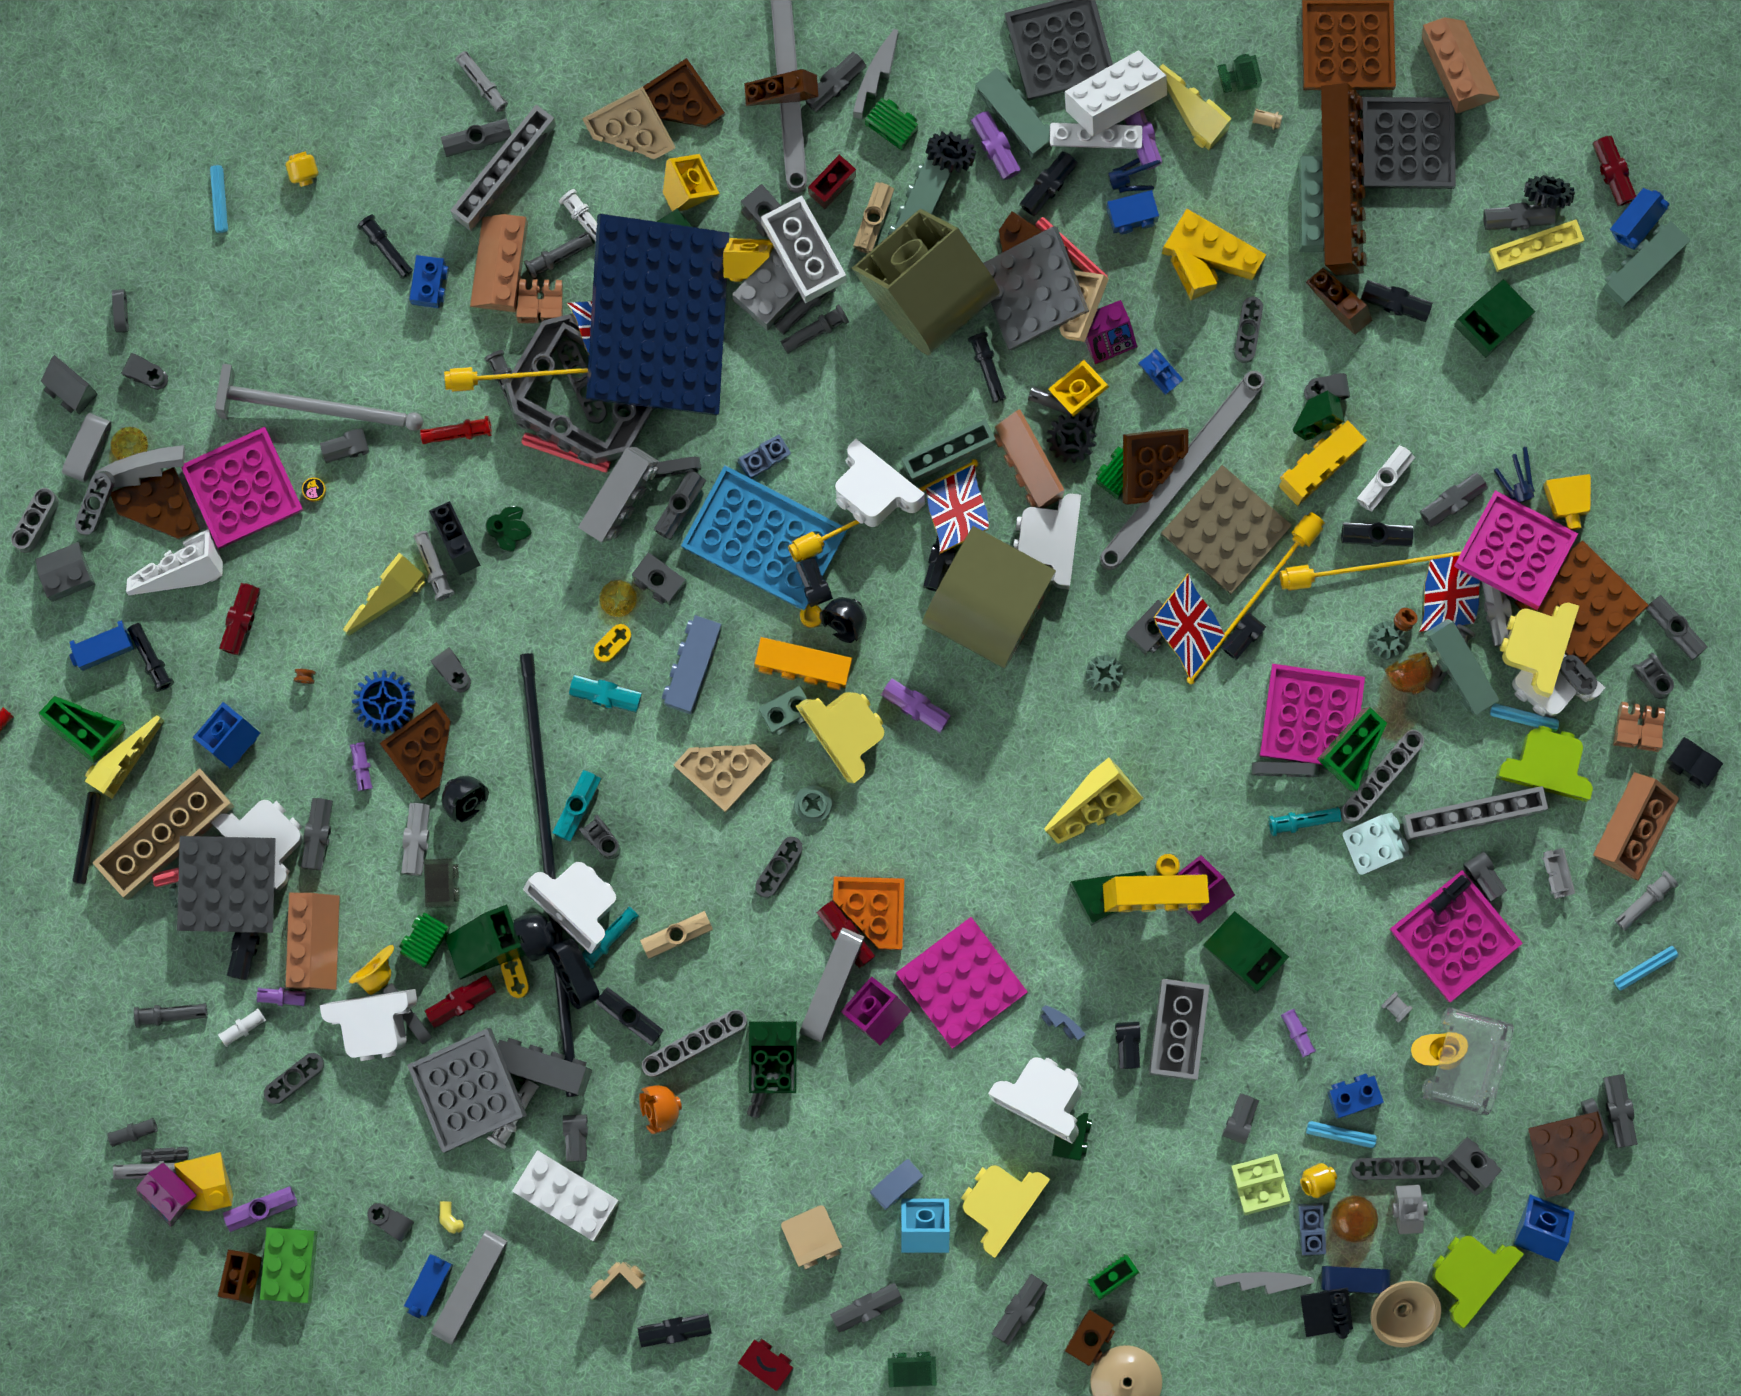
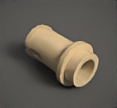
M1256 108L1252 123L1270 126L1272 130H1275V128L1279 129L1283 115H1279V112L1275 114Z

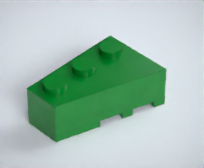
M56 696L39 712L40 719L44 724L93 764L101 758L126 730L122 721L108 718L101 713L87 710L80 705Z
M1371 707L1363 708L1317 760L1348 790L1358 791L1359 783L1369 766L1371 756L1374 750H1376L1387 722Z

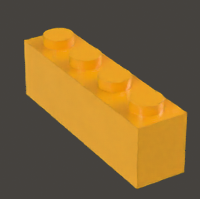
M761 637L754 665L755 668H759L758 672L772 675L773 671L782 673L781 677L785 679L795 680V677L803 678L807 684L817 685L818 682L827 684L829 689L840 690L841 687L846 688L852 658Z

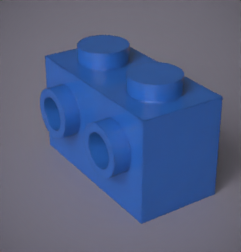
M1152 190L1107 202L1106 209L1113 234L1118 232L1121 235L1132 232L1133 228L1141 226L1142 229L1150 228L1158 222L1159 213Z
M416 255L409 298L412 305L439 308L440 302H444L445 288H442L443 280H447L449 274V266H446L444 258Z
M1366 1073L1354 1077V1083L1346 1085L1345 1081L1331 1085L1333 1090L1327 1093L1337 1119L1384 1103L1375 1076L1368 1077Z

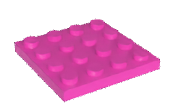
M266 427L184 463V467H181L218 549L304 511Z
M1495 490L1454 567L1538 610L1578 533Z
M1272 663L1259 756L1322 765L1317 758L1361 711L1365 677Z
M1463 870L1389 929L1449 1003L1523 944ZM1460 875L1467 877L1471 885L1456 898L1457 901L1455 903L1452 902L1437 916L1429 908L1428 904L1434 901L1443 892L1442 889L1450 886Z
M972 917L968 918L896 972V975L952 1049L1028 993Z

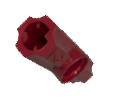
M1612 135L1594 141L1592 145L1600 162L1601 175L1605 176L1603 180L1606 184H1609L1617 206L1631 203L1636 194L1629 179V168L1625 159L1620 157Z
M247 583L240 584L234 605L230 607L227 613L226 629L219 647L220 650L233 655H240L246 633L252 627L250 622L254 621V609L260 595V588Z
M830 901L816 912L830 930V934L835 941L842 928L860 934L854 924L845 918L842 911L833 901ZM864 941L855 961V965L859 969L875 957Z
M484 975L465 987L462 986L447 994L445 999L424 1011L433 1027L437 1028L455 1016H462L466 1010H472L476 1004L497 992L487 975Z

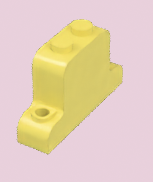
M1564 603L1560 607L1555 606L1552 616L1530 609H1522L1515 617L1510 616L1506 629H1509L1510 632L1508 638H1503L1500 646V651L1503 652L1502 659L1508 666L1532 673L1531 685L1538 695L1549 698L1553 693L1579 609L1578 605Z
M846 692L827 706L819 698L816 700H803L795 707L847 782H857L865 774V764L861 759V755L878 743L884 736L882 719L877 713L873 714L869 708L870 702L864 694Z
M990 1166L987 1170L982 1167L975 1177L978 1183L973 1189L968 1187L961 1197L964 1200V1213L987 1229L980 1242L983 1243L985 1252L993 1258L998 1255L1050 1179L1042 1173H1031L1029 1171L1023 1181L1020 1182L999 1166Z

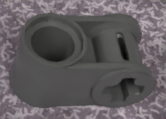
M134 353L130 354L121 372L123 376L129 379L133 378V381L156 390L163 389L168 384V375L162 368ZM153 375L160 376L159 379H152Z
M1339 373L1311 379L1304 389L1306 400L1308 401L1327 390L1341 398V400L1350 398L1347 375ZM1313 386H1315L1316 390H1320L1318 394H1316V391L1311 390Z
M450 647L430 660L454 691L463 693L470 688L471 679ZM457 676H459L460 678H462V680H463V683H462V684H459L458 682H456V679H455V678H456Z
M1654 653L1648 654V658L1641 663L1632 665V669L1637 677L1645 684L1655 698L1663 699L1673 690V679ZM1664 682L1667 686V691H1659L1656 683Z
M597 814L594 816V820L586 827L579 829L589 843L604 858L614 859L620 854L619 842ZM607 842L615 843V849L611 853L603 851V847Z
M381 1203L371 1205L367 1212L369 1221L400 1242L404 1240L414 1224V1221ZM383 1208L382 1213L385 1217L383 1219L378 1218L377 1221L374 1220L375 1214H373V1211Z

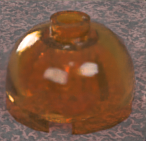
M1427 652L1409 655V659L1401 663L1397 661L1389 665L1385 672L1392 687L1404 693L1412 692L1413 695L1424 691V686L1430 682L1433 675L1432 662Z
M1356 1195L1347 1196L1338 1201L1333 1207L1330 1217L1333 1231L1342 1240L1350 1243L1363 1242L1370 1238L1376 1231L1379 1220L1377 1210L1372 1202Z

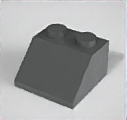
M55 355L51 358L41 379L45 386L43 390L53 399L56 396L63 401L60 405L68 412L72 413L75 411L80 415L96 397V391Z
M79 542L35 559L41 584L47 598L52 602L96 585Z

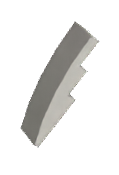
M893 29L881 45L868 67L858 92L853 110V118H863L866 99H876L880 78H890L898 40V30Z
M184 445L138 453L115 461L95 471V474L101 471L110 472L115 479L114 487L141 485L142 477L162 476L163 468L184 467L185 448ZM104 477L99 479V481L101 482L100 488L107 485V483L104 482Z
M1251 1272L1215 1277L1213 1282L1215 1287L1238 1282L1240 1291L1264 1285L1265 1293L1271 1294L1314 1283V1279L1290 1273Z

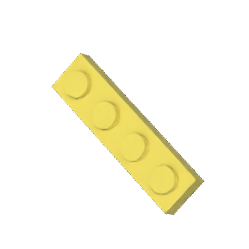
M1577 219L1497 246L1490 249L1489 253L1496 271L1500 272L1584 242V237Z

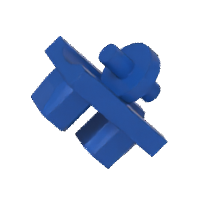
M1157 349L1153 350L1138 363L1164 395L1168 394L1183 381V378Z

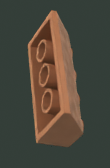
M1444 17L1423 25V42L1456 114L1500 98L1464 20Z
M507 214L482 217L470 307L516 312L528 229L526 217Z
M1021 410L1015 411L994 427L995 443L998 448L1003 447L1006 453L1003 455L1009 468L1014 467L1017 473L1014 476L1020 488L1025 487L1028 493L1026 499L1029 505L1036 508H1046L1063 498L1064 488Z
M1634 772L1610 822L1606 826L1600 842L1596 846L1593 856L1603 864L1639 881L1679 798L1657 779Z
M289 893L286 988L337 990L339 895Z

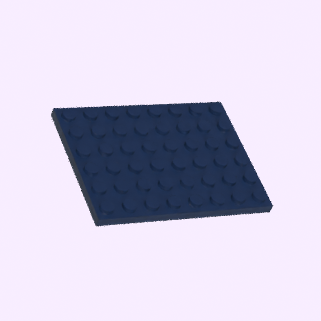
M601 213L597 215L586 399L719 415L727 278H724L723 251L727 243H729V232Z

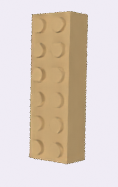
M199 768L92 863L118 893L126 900H129L152 880L154 873L161 872L179 856L180 836H202L213 826L211 822L220 814H227L235 806L207 774Z

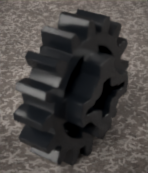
M941 131L940 136L935 133L933 138H929L925 151L928 154L927 159L933 160V166L940 165V170L947 168L949 173H952L953 170H956L958 173H961L962 169L967 171L969 166L972 167L976 151L973 150L974 145L968 144V138L963 140L961 139V134L954 136L951 131L947 135Z
M1547 175L1541 177L1534 176V179L1528 178L1524 188V196L1529 197L1528 201H1535V205L1544 206V208L1550 207L1551 209H1556L1558 206L1562 209L1565 208V205L1570 206L1575 195L1574 187H1570V183H1564L1563 179H1555V177H1548Z
M1068 412L1067 418L1061 414L1058 417L1059 422L1054 420L1051 423L1054 429L1050 428L1047 430V433L1051 434L1052 437H1049L1046 441L1053 444L1049 450L1057 451L1056 458L1060 457V455L1064 456L1063 462L1065 463L1069 458H1071L1073 463L1077 462V457L1082 461L1085 460V453L1091 455L1093 452L1090 446L1095 447L1097 445L1092 438L1097 437L1098 434L1091 431L1095 425L1087 424L1088 417L1084 420L1080 419L1081 413L1073 417ZM1076 423L1077 425L1075 427H1068L1064 424ZM1083 430L1086 432L1087 442L1083 439ZM1057 433L1061 436V445L1058 443ZM1074 433L1076 435L1075 440L1070 442L1068 440L1069 435ZM1070 448H1075L1080 451L1068 452L1067 450Z

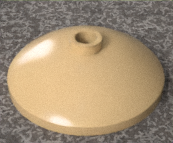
M1416 1281L1396 1283L1385 1289L1375 1300L1371 1310L1372 1328L1378 1338L1390 1346L1410 1347L1417 1345L1427 1339L1438 1326L1441 1317L1440 1301L1435 1292L1423 1283Z
M1118 1346L1102 1354L1094 1365L1090 1378L1093 1396H1160L1162 1375L1157 1362L1146 1351L1134 1346ZM1126 1377L1132 1380V1384L1129 1387L1123 1385V1380Z

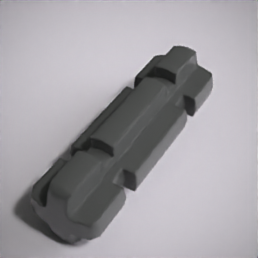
M753 1093L751 1106L749 1105L747 1111L748 1116L759 1118L762 1110L760 1107L763 1106L767 1093Z
M174 1147L156 1148L155 1150L143 1149L141 1152L143 1162H153V1160L156 1162L174 1161L177 1158L178 1160H187L189 1157L188 1147H177V1149Z

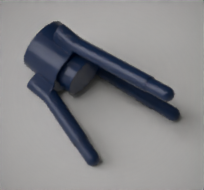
M1138 157L1119 168L1112 169L1113 171L1108 173L1112 189H1118L1119 193L1153 190L1154 186L1152 185L1126 186V184L1130 183L1129 175L1156 166L1161 161L1156 160L1127 171L1130 167L1140 163Z
M1523 447L1527 481H1524L1517 455H1512L1520 482L1513 485L1514 490L1499 469H1494V472L1508 491L1510 498L1516 499L1519 503L1535 498L1527 447Z

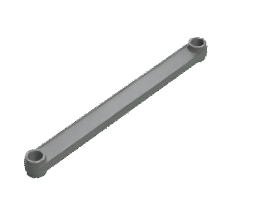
M771 0L777 75L797 70L791 0ZM800 102L780 103L786 184L791 192L800 193L807 186ZM795 177L803 180L799 186L792 185L790 181Z
M1251 371L1244 376L1189 444L1188 453L1175 464L1173 472L1165 482L1158 485L1152 493V498L1138 507L1100 556V563L1103 568L1114 570L1122 563L1264 386L1265 380L1260 372ZM1256 377L1260 385L1256 387L1251 386L1248 383V379ZM1113 554L1116 556L1117 562L1108 564L1104 556Z

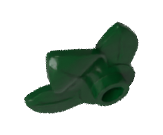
M518 506L505 507L500 514L492 515L486 521L487 533L495 537L497 545L505 551L513 552L516 545L515 541L523 540L532 534L530 527L520 520L523 515V508ZM499 522L501 529H496L494 523Z

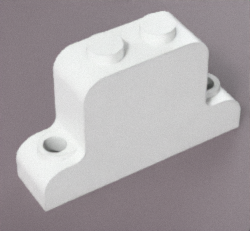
M855 439L848 446V458L845 461L850 469L836 482V503L842 509H848L853 513L854 518L859 523L876 527L898 507L908 513H916L925 505V494L860 441Z
M1067 494L1063 499H1059L1058 510L1029 507L1024 510L1022 517H1017L1016 531H1020L1019 540L1014 539V548L1056 570L1053 584L1060 589L1069 590L1081 501V495Z
M1565 661L1567 663L1565 669L1567 671L1573 670L1577 675L1578 673L1573 668L1576 664L1573 661L1571 663ZM1521 670L1512 682L1513 689L1516 691L1514 693L1515 696L1523 702H1530L1534 706L1532 709L1543 717H1555L1574 695L1587 702L1594 700L1606 688L1597 681V688L1591 694L1582 695L1573 688L1560 671L1553 693L1549 698L1538 695L1531 685L1533 674ZM1579 675L1578 677H1579V678L1582 680V682H1583L1582 685H1580V686H1581L1583 689L1586 688V687L1589 688V689H1591L1590 686H1589V684L1591 683V681H1590L1589 679H1587V680L1585 681V680H1583L1582 677Z
M268 800L259 801L241 820L232 813L220 814L211 823L225 837L276 838L275 888L280 891L288 883V874L290 873L282 863L303 842V834L300 831L302 826L293 817L289 820L283 814L286 810L277 801L273 804Z
M582 862L572 864L557 879H551L543 872H537L531 876L526 882L523 891L592 954L605 936V931L598 921L610 911L616 900V894L611 885L603 882L596 875L593 868L586 866Z
M411 989L329 1002L320 1005L321 1015L326 1022L332 1023V1025H341L345 1051L350 1057H360V1061L374 1059L376 1054H381L382 1058L395 1056V1050L403 1048L407 1041L402 1014L411 1012L410 1009L416 1005V990Z
M1036 1057L1028 1062L1015 1084L1008 1081H999L992 1086L988 1094L993 1102L1073 1144L1079 1130L1076 1126L1077 1119L1070 1115V1112L1082 1094V1088L1077 1080L1078 1075L1068 1068L1065 1071L1057 1067L1058 1064L1049 1058L1043 1060Z

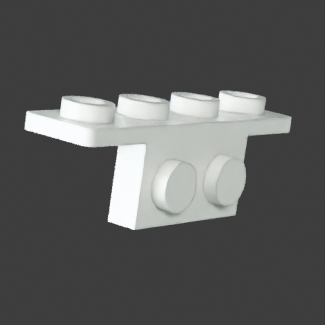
M1051 123L1050 146L1141 149L1142 126L1113 125L1093 137L1079 123Z

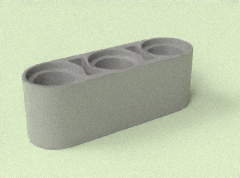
M92 413L86 415L65 460L62 474L82 482L87 481L89 477L87 474L91 473L97 460V452L101 451L108 434L106 432L111 429V421Z
M41 488L36 491L12 534L11 542L20 552L29 553L33 551L58 507V497L50 489ZM50 495L51 502L47 505H42L43 497ZM40 516V522L37 525H30L32 517ZM28 536V543L24 546H19L21 537Z

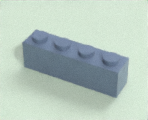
M696 615L693 621H688L685 633L688 634L686 642H681L677 653L680 656L678 665L673 664L669 677L673 678L671 685H666L662 695V699H665V706L692 715L722 629V624Z

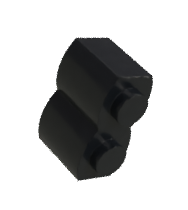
M1685 737L1680 740L1666 761L1670 765L1668 768L1677 775L1684 774L1689 778L1688 782L1698 789L1701 787L1707 788L1723 765L1715 756L1704 751Z

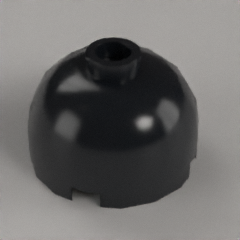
M845 597L833 599L820 612L822 625L825 628L828 625L838 633L832 635L843 642L853 643L854 640L857 641L866 629L867 616L862 604L855 599Z
M467 775L460 776L446 783L441 799L442 806L453 821L466 822L480 811L475 808L482 801L487 802L489 791L478 779Z
M528 913L514 920L515 933L517 936L521 935L523 943L520 945L531 961L539 960L551 952V947L555 945L554 934L557 933V928L552 920L548 922L544 916L538 913Z

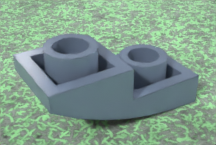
M779 434L760 444L753 451L739 457L737 461L746 476L752 479L790 456L791 452Z
M1046 1005L1041 1009L1043 1012L1041 1018L1049 1027L1053 1025L1055 1028L1063 1023L1065 1025L1063 1031L1070 1040L1075 1038L1076 1041H1079L1086 1035L1074 1021L1060 1011Z
M907 1159L870 1191V1194L886 1210L901 1199L905 1192L921 1181L923 1175Z
M1298 1204L1302 1255L1326 1254L1323 1204Z

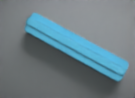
M216 165L210 167L214 226L217 233H224L228 231L224 172L222 166Z
M1496 703L1490 709L1491 716L1537 728L1538 726L1549 727L1552 729V732H1556L1559 727L1558 719L1543 717L1535 713Z
M1670 946L1614 980L1616 987L1619 990H1623L1678 957L1676 949Z
M1313 1121L1308 1122L1306 1128L1307 1134L1369 1148H1374L1376 1145L1377 1137L1367 1133Z

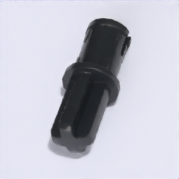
M1460 875L1450 886L1443 888V892L1428 904L1429 908L1439 916L1452 902L1455 903L1457 901L1456 898L1471 885L1468 878Z

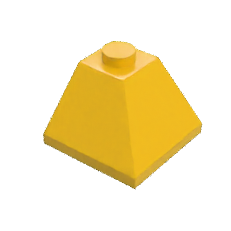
M700 154L670 158L666 161L663 194L672 211L677 208L679 211L688 210L720 194Z
M729 238V243H727L723 251L724 278H730L731 281L735 282L747 279L770 257L774 248L771 240Z
M1179 247L1173 250L1171 262L1190 300L1216 289L1217 281L1219 280L1213 268L1210 269L1207 263Z
M1083 360L1048 390L1072 416H1075L1108 389L1109 386Z
M221 1152L174 1164L177 1176L197 1195L187 1209L212 1211L232 1206L233 1193Z

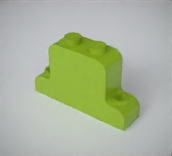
M1538 726V729L1531 730L1525 736L1520 759L1506 758V761L1499 766L1496 774V779L1530 788L1543 786L1545 792L1588 802L1591 799L1593 786L1589 779L1577 774L1583 751L1582 742L1576 739L1572 733H1553L1551 728L1545 726Z
M1455 1236L1447 1246L1449 1249L1448 1253L1444 1257L1440 1255L1434 1261L1432 1266L1435 1269L1432 1272V1278L1440 1287L1455 1298L1456 1301L1449 1311L1451 1320L1460 1328L1466 1327L1524 1255L1516 1247L1504 1246L1502 1244L1493 1254L1472 1236L1460 1238Z

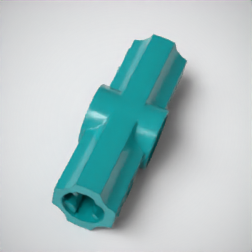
M576 675L573 676L569 695L590 700L599 706L604 704L607 708L616 707L635 713L638 711L642 693L618 687L619 685L609 681H595Z
M582 771L552 832L554 835L566 841H572L583 816L588 811V806L602 778L591 772ZM575 800L583 802V808L578 812L571 810V804Z

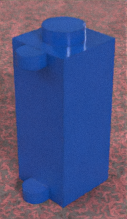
M1643 188L1610 228V231L1618 243L1635 250L1666 212L1670 204L1664 200V196L1660 192Z
M123 621L117 622L118 627L77 644L74 640L70 641L72 653L69 656L74 667L78 666V668L84 671L134 650Z
M433 1254L429 1255L404 1305L409 1308L407 1313L419 1319L422 1315L428 1317L453 1264Z

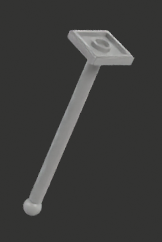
M222 365L215 403V410L221 419L228 418L230 401L236 400L400 427L406 426L411 431L419 430L423 425V418L415 412L407 415L401 412L233 386L235 373L232 365Z

